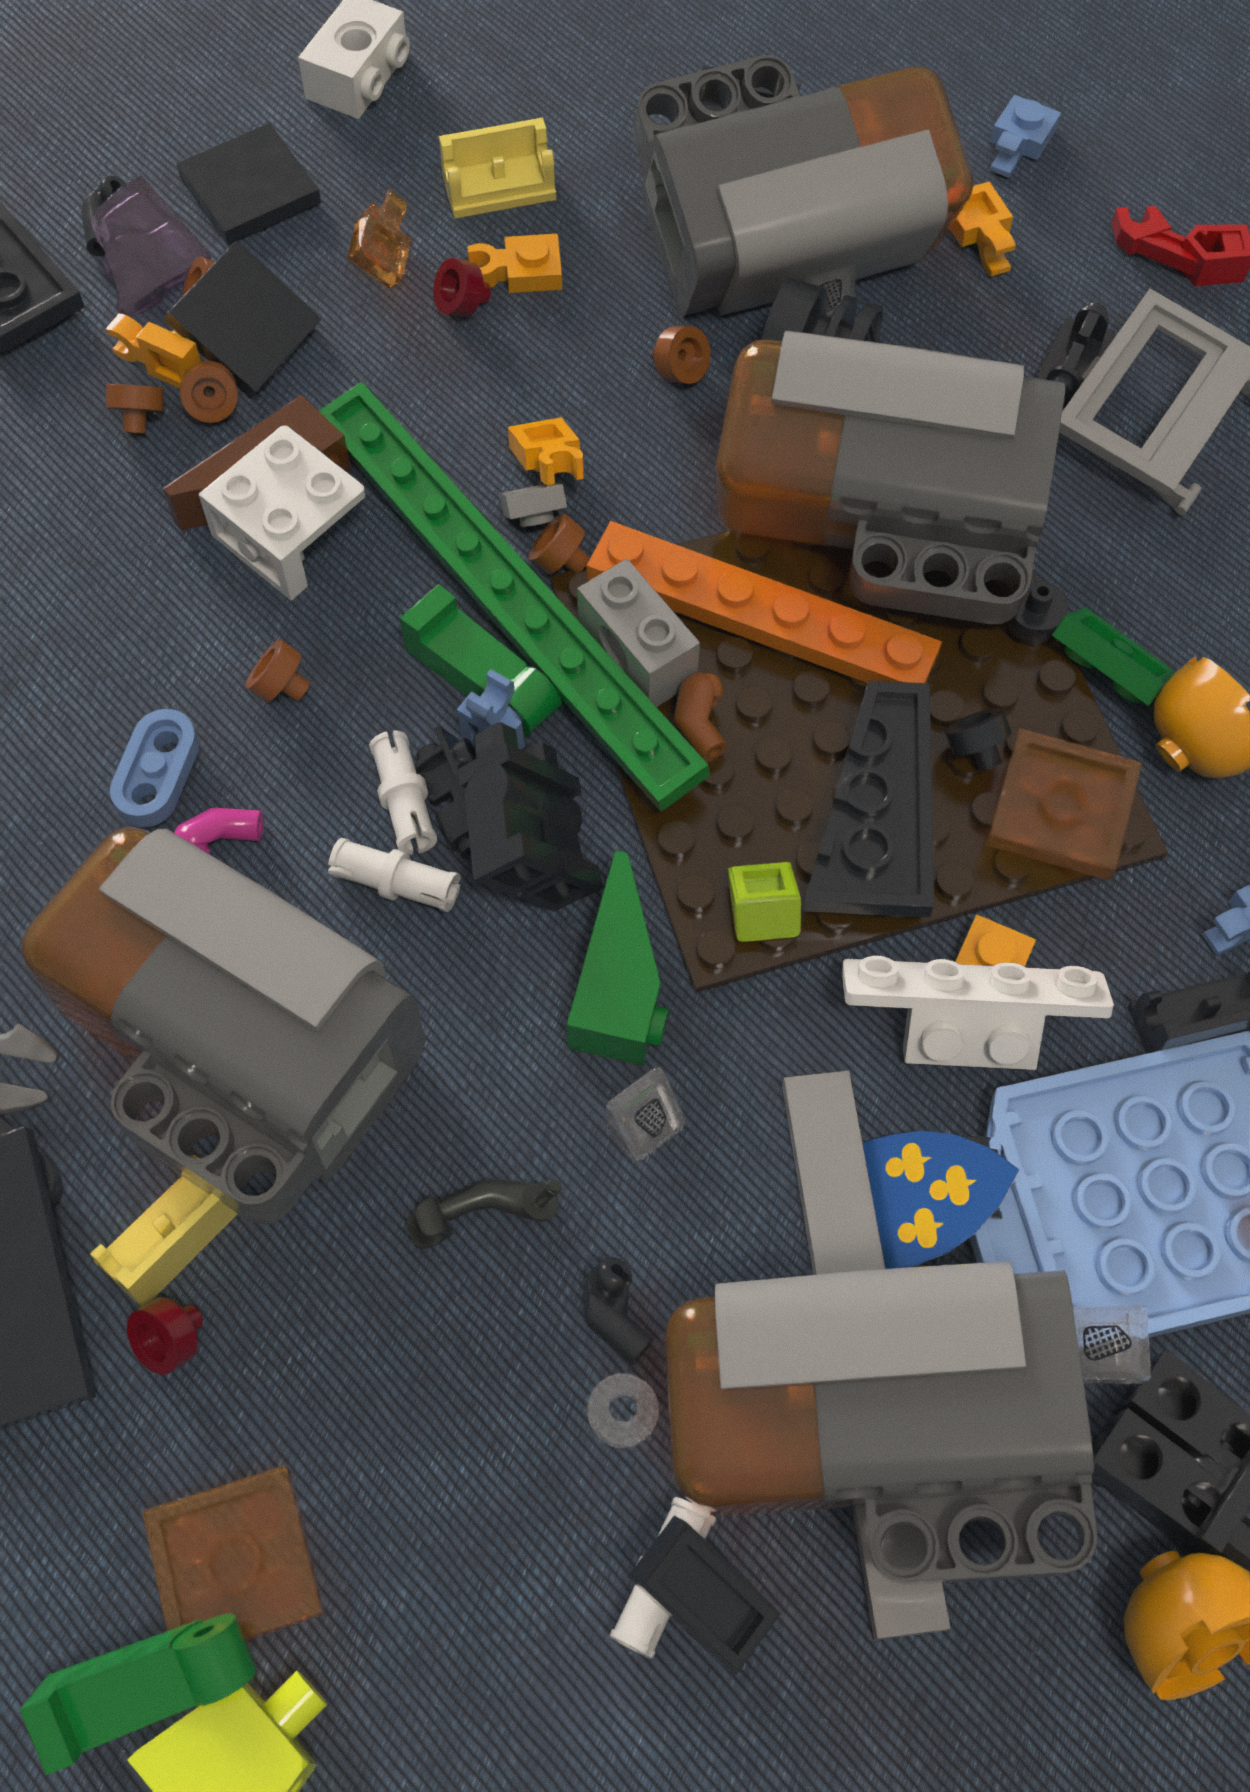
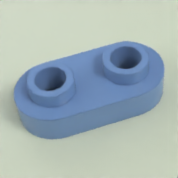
M160 709L147 714L137 723L110 786L111 800L120 817L128 824L136 827H151L165 821L173 813L199 751V740L194 726L185 714L172 709ZM166 744H178L170 752H160V749ZM143 796H156L154 800L147 804H137Z

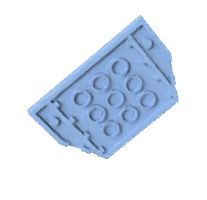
M1249 1031L996 1088L991 1100L986 1137L991 1138L989 1141L990 1148L997 1149L1001 1157L1016 1166L1020 1171L1000 1205L1003 1219L989 1218L969 1239L977 1263L1010 1261L1013 1274L1066 1271L1071 1291L1080 1355L1085 1354L1083 1331L1089 1326L1117 1325L1134 1342L1250 1313ZM1095 1328L1096 1332L1094 1333L1091 1332V1329H1088L1090 1334H1085L1086 1345L1088 1346L1086 1352H1092L1093 1349L1097 1351L1099 1347L1105 1349L1104 1345L1111 1347L1110 1343L1114 1342L1115 1346L1130 1343L1125 1335L1120 1336L1119 1332L1121 1331L1118 1328H1115V1332H1112L1111 1328H1101L1102 1330L1099 1331ZM1109 1330L1110 1334L1106 1335L1105 1331ZM1103 1332L1104 1336L1100 1337L1099 1333ZM1097 1334L1098 1338L1094 1339L1093 1335ZM1091 1336L1092 1341L1088 1342L1087 1338ZM1109 1336L1112 1337V1340L1108 1341L1107 1338ZM1104 1338H1105V1339H1106V1342H1105V1343H1102V1340H1101V1339H1104ZM1122 1338H1126L1127 1341L1123 1343ZM1117 1340H1120V1343H1121V1344H1118V1345H1117V1344H1116V1341H1117Z

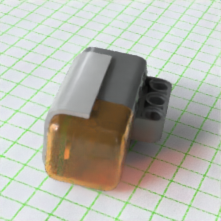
M761 55L648 86L640 95L632 128L633 139L643 167L642 176L644 180L641 190L646 214L675 304L683 317L717 308L720 316H725L774 303L781 286L788 277L818 286L836 279H840L842 284L918 263L922 260L928 249L941 243L970 200L973 191V173L944 84L936 72L925 66H910L800 97L793 73L788 64L779 57ZM762 87L768 89L773 93L774 97L766 98L760 96L755 92L754 88ZM701 102H716L723 110L715 112L708 110ZM652 114L663 115L670 120L671 124H655L648 116ZM836 281L830 282L828 285L824 284V288H827V286L829 285L830 288L837 286L838 284H840V282L836 284Z
M785 331L783 341L771 339L755 340L741 350L733 368L716 459L717 512L721 521L729 529L740 534L853 550L849 586L853 595L863 603L986 624L1005 623L1019 612L1031 583L1036 547L1047 512L1065 396V383L1024 377V365L892 344L794 331ZM872 561H879L888 565L893 573L884 578H876L870 576L863 566ZM930 571H941L951 578L953 584L947 587H935L929 584L923 575ZM990 580L1003 581L1010 586L1013 594L1008 597L992 595L984 583Z
M133 826L114 830L98 844L28 926L22 938V956L25 965L54 1007L62 1015L134 1061L113 1090L110 1104L115 1119L128 1137L139 1148L209 1195L212 1193L224 1205L245 1219L257 1224H270L282 1219L292 1209L313 1179L328 1182L339 1171L416 1066L425 1045V1036L415 997L387 980L384 966L378 959L273 892L168 829H157L151 833ZM164 1101L161 1112L155 1118L148 1121H135L139 1109L146 1103ZM206 1136L220 1138L216 1150L210 1155L203 1158L189 1157L193 1144L199 1139ZM261 1172L276 1174L273 1186L266 1193L258 1196L244 1194V1188L248 1180L254 1175Z
M1010 1261L864 1270L719 1283L715 1285V1297L698 1298L685 1302L673 1312L667 1322L665 1351L673 1473L676 1485L684 1496L704 1511L713 1515L729 1516L865 1506L869 1549L873 1564L884 1578L902 1585L1061 1576L1080 1569L1091 1560L1097 1547V1527L1091 1491V1474L1094 1472L1093 1449L1072 1297L1065 1270L1013 1274ZM1050 1516L1063 1517L1076 1528L1079 1545L1071 1559H1054L1047 1555L1040 1547L1037 1534L1042 1519ZM973 1521H984L995 1527L1002 1540V1552L996 1562L988 1565L975 1564L962 1553L959 1544V1533L966 1524ZM901 1525L917 1530L924 1538L926 1545V1556L923 1562L916 1568L909 1570L897 1569L890 1565L884 1558L881 1549L885 1534L892 1528Z

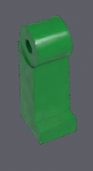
M441 585L435 586L400 617L405 651L464 695L468 696L470 692H473L481 697L487 686L486 674L490 669L513 681L515 686L514 693L508 706L516 712L520 721H522L523 735L525 737L530 736L561 707V697L550 680L535 668L527 667V663L459 610L456 604V597Z
M233 1613L222 1614L201 1621V1619L51 1673L19 1711L47 1776L73 1765L85 1751L196 1705L205 1706L231 1695L256 1675L257 1666L236 1615Z

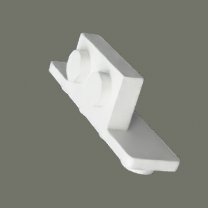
M869 956L864 959H845L842 967L846 1004L908 1008L903 1054L905 1063L1036 1070L1046 1015L1110 1018L1114 1005L1104 974L1080 966H1066L1061 969L1026 968L1015 963L981 966L961 965L946 959L922 963L893 961L882 956Z

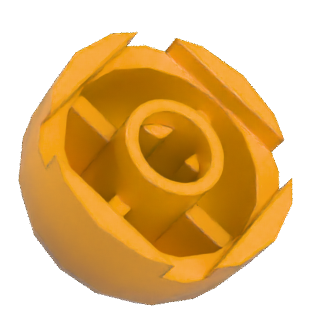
M1196 656L1191 658L1167 680L1154 703V723L1162 737L1155 744L1156 749L1163 759L1178 772H1181L1188 766L1195 773L1203 777L1215 779L1244 773L1250 769V711L1245 705L1250 700V695L1229 673L1210 659L1202 657L1197 661Z
M1177 1551L1165 1552L1153 1558L1141 1569L1140 1576L1143 1581L1133 1591L1123 1617L1125 1640L1135 1665L1153 1694L1156 1692L1159 1699L1165 1701L1185 1698L1224 1681L1225 1677L1218 1668L1231 1661L1238 1654L1246 1666L1250 1664V1572L1230 1559L1219 1555L1198 1553L1181 1558Z

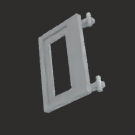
M1150 288L1101 358L1096 356L1081 377L1082 385L1062 411L1059 433L1150 486L1179 515H1185L1200 493L1201 487L1193 483L1187 489L1179 484L1239 392L1241 391L1250 400V346ZM1157 329L1204 356V358L1141 449L1093 419Z

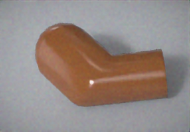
M695 672L680 684L673 720L675 726L688 743L708 763L718 758L728 746L726 740L709 720L711 708L718 702L716 697L723 696V686L720 679L714 674Z

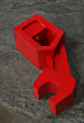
M1156 206L1146 207L1142 223L1135 222L1129 217L1128 207L1116 208L1112 220L1115 241L1129 255L1139 253L1182 271L1194 287L1245 281L1250 269V234L1247 224L1195 225L1187 237L1171 231L1172 227Z

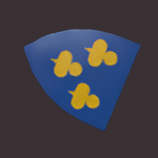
M915 1131L888 1135L862 1142L885 1269L908 1268L947 1254L973 1236L1000 1207L1020 1169L989 1147L955 1134Z

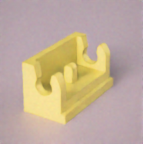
M543 118L439 136L443 181L454 219L556 200L552 149L547 150V132Z
M195 1154L191 1156V1158H199ZM181 1176L107 1249L102 1244H99L90 1255L97 1266L140 1307H143L151 1302L238 1213L224 1205L212 1193L209 1195Z

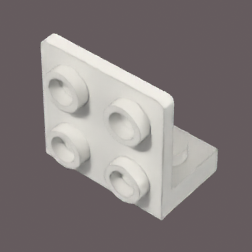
M284 425L279 427L201 491L199 497L211 536L292 601L308 587L302 564L305 558L302 551L364 499L365 491L364 486L291 428Z

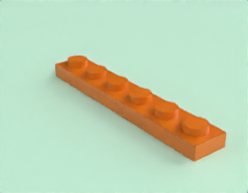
M613 521L609 522L586 565L587 579L592 580L623 560L628 559L672 611L866 683L868 681L926 683L942 644V641Z

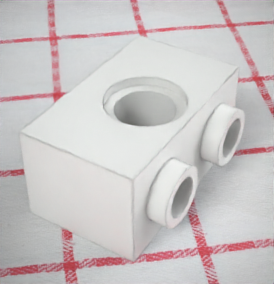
M343 0L298 57L305 99L359 119L369 104L380 97L384 84L397 68H401L407 60L410 41L406 36L403 11L374 0Z

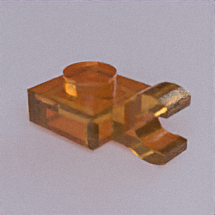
M392 189L386 191L381 207L372 202L368 209L357 217L347 254L349 260L389 289L403 279L412 241L408 235L400 230V225L407 209V201Z

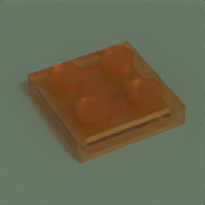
M1020 728L1014 742L986 845L1110 881L1116 871L1142 762Z
M286 1465L142 1511L167 1631L199 1619L204 1621L222 1614L233 1613L238 1619L246 1641L325 1615L291 1472Z

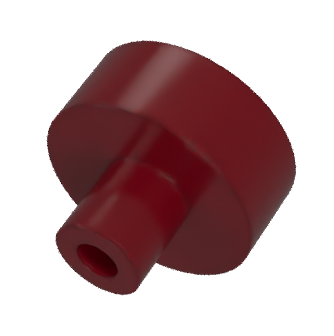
M452 257L445 260L437 271L433 287L434 301L440 312L465 318L471 316L477 310L479 304L484 305L489 301L491 288L487 282H484L482 271L476 263Z
M156 1298L129 1316L126 1328L128 1341L135 1356L148 1370L155 1374L167 1375L195 1356L198 1347L196 1331L202 1327L203 1319L198 1309L191 1304L181 1308L176 1302L168 1298Z

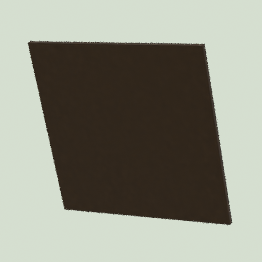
M830 505L677 543L676 545L942 641L939 655L926 682L930 683L934 879V908L931 917L802 911L804 899L867 683L674 612L700 642L698 672L714 674L722 683L723 696L716 697L718 702L715 706H712L709 720L726 740L728 746L718 758L707 763L710 776L662 812L659 811L613 757L612 759L694 993L1164 859L1168 851L1078 663L1072 660L1064 650L1066 645L1055 637L1042 643L1023 641L1014 636L1005 623L986 624L872 606L861 602L853 595L849 586L853 550L824 547L827 525L829 523ZM872 561L863 566L870 576L876 578H884L893 573L888 565L879 561ZM586 567L578 573L571 570L550 576V583L555 596L577 620V588L590 581L587 579ZM930 571L923 575L925 580L935 587H947L953 584L951 578L941 571ZM1033 571L1031 580H1038ZM990 580L984 583L987 590L992 595L998 597H1008L1012 591L1009 585L1000 580ZM677 694L657 708L681 734L673 720L678 698ZM1003 708L1012 730V735L1005 741L997 744L1003 761L1000 765L989 770L979 771L973 754L964 756L953 755L944 732L950 724L979 711ZM781 862L791 863L801 897L800 934L792 938L739 941L734 926L728 868Z

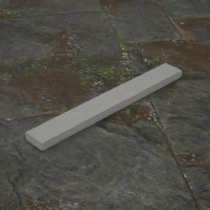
M849 1070L785 1077L782 1089L813 1275L885 1269ZM865 1506L852 1507L874 1640L942 1632L951 1629L943 1584L902 1585L884 1578L874 1566L871 1558ZM901 1525L892 1528L885 1534L882 1540L881 1549L884 1558L897 1569L909 1570L916 1568L923 1562L926 1556L924 1538L917 1530L909 1526Z

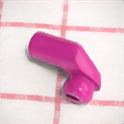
M210 808L178 825L174 834L209 854L208 843L218 839L260 841L263 835V812L261 810Z

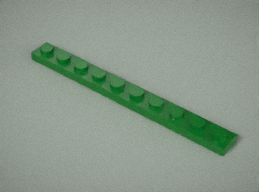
M362 382L319 410L345 436L348 457L527 661L550 680L563 702L660 812L664 811L710 776L709 766L706 761Z

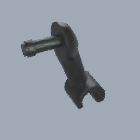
M498 1179L481 1180L442 1199L437 1197L425 1199L417 1206L415 1213L408 1217L406 1226L413 1244L422 1250L442 1243L452 1235L453 1232L448 1221L477 1210L495 1208L522 1218L544 1222L554 1217L558 1211L559 1201L557 1195L561 1192V1183L556 1179H549L545 1184Z

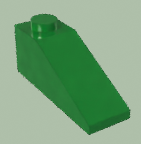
M615 850L567 1022L568 1048L644 1066L649 1044L661 1047L669 1008L659 1006L660 979L628 853Z

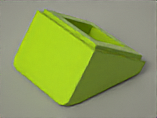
M781 862L728 868L734 926L739 941L792 938L800 934L801 897L791 863Z

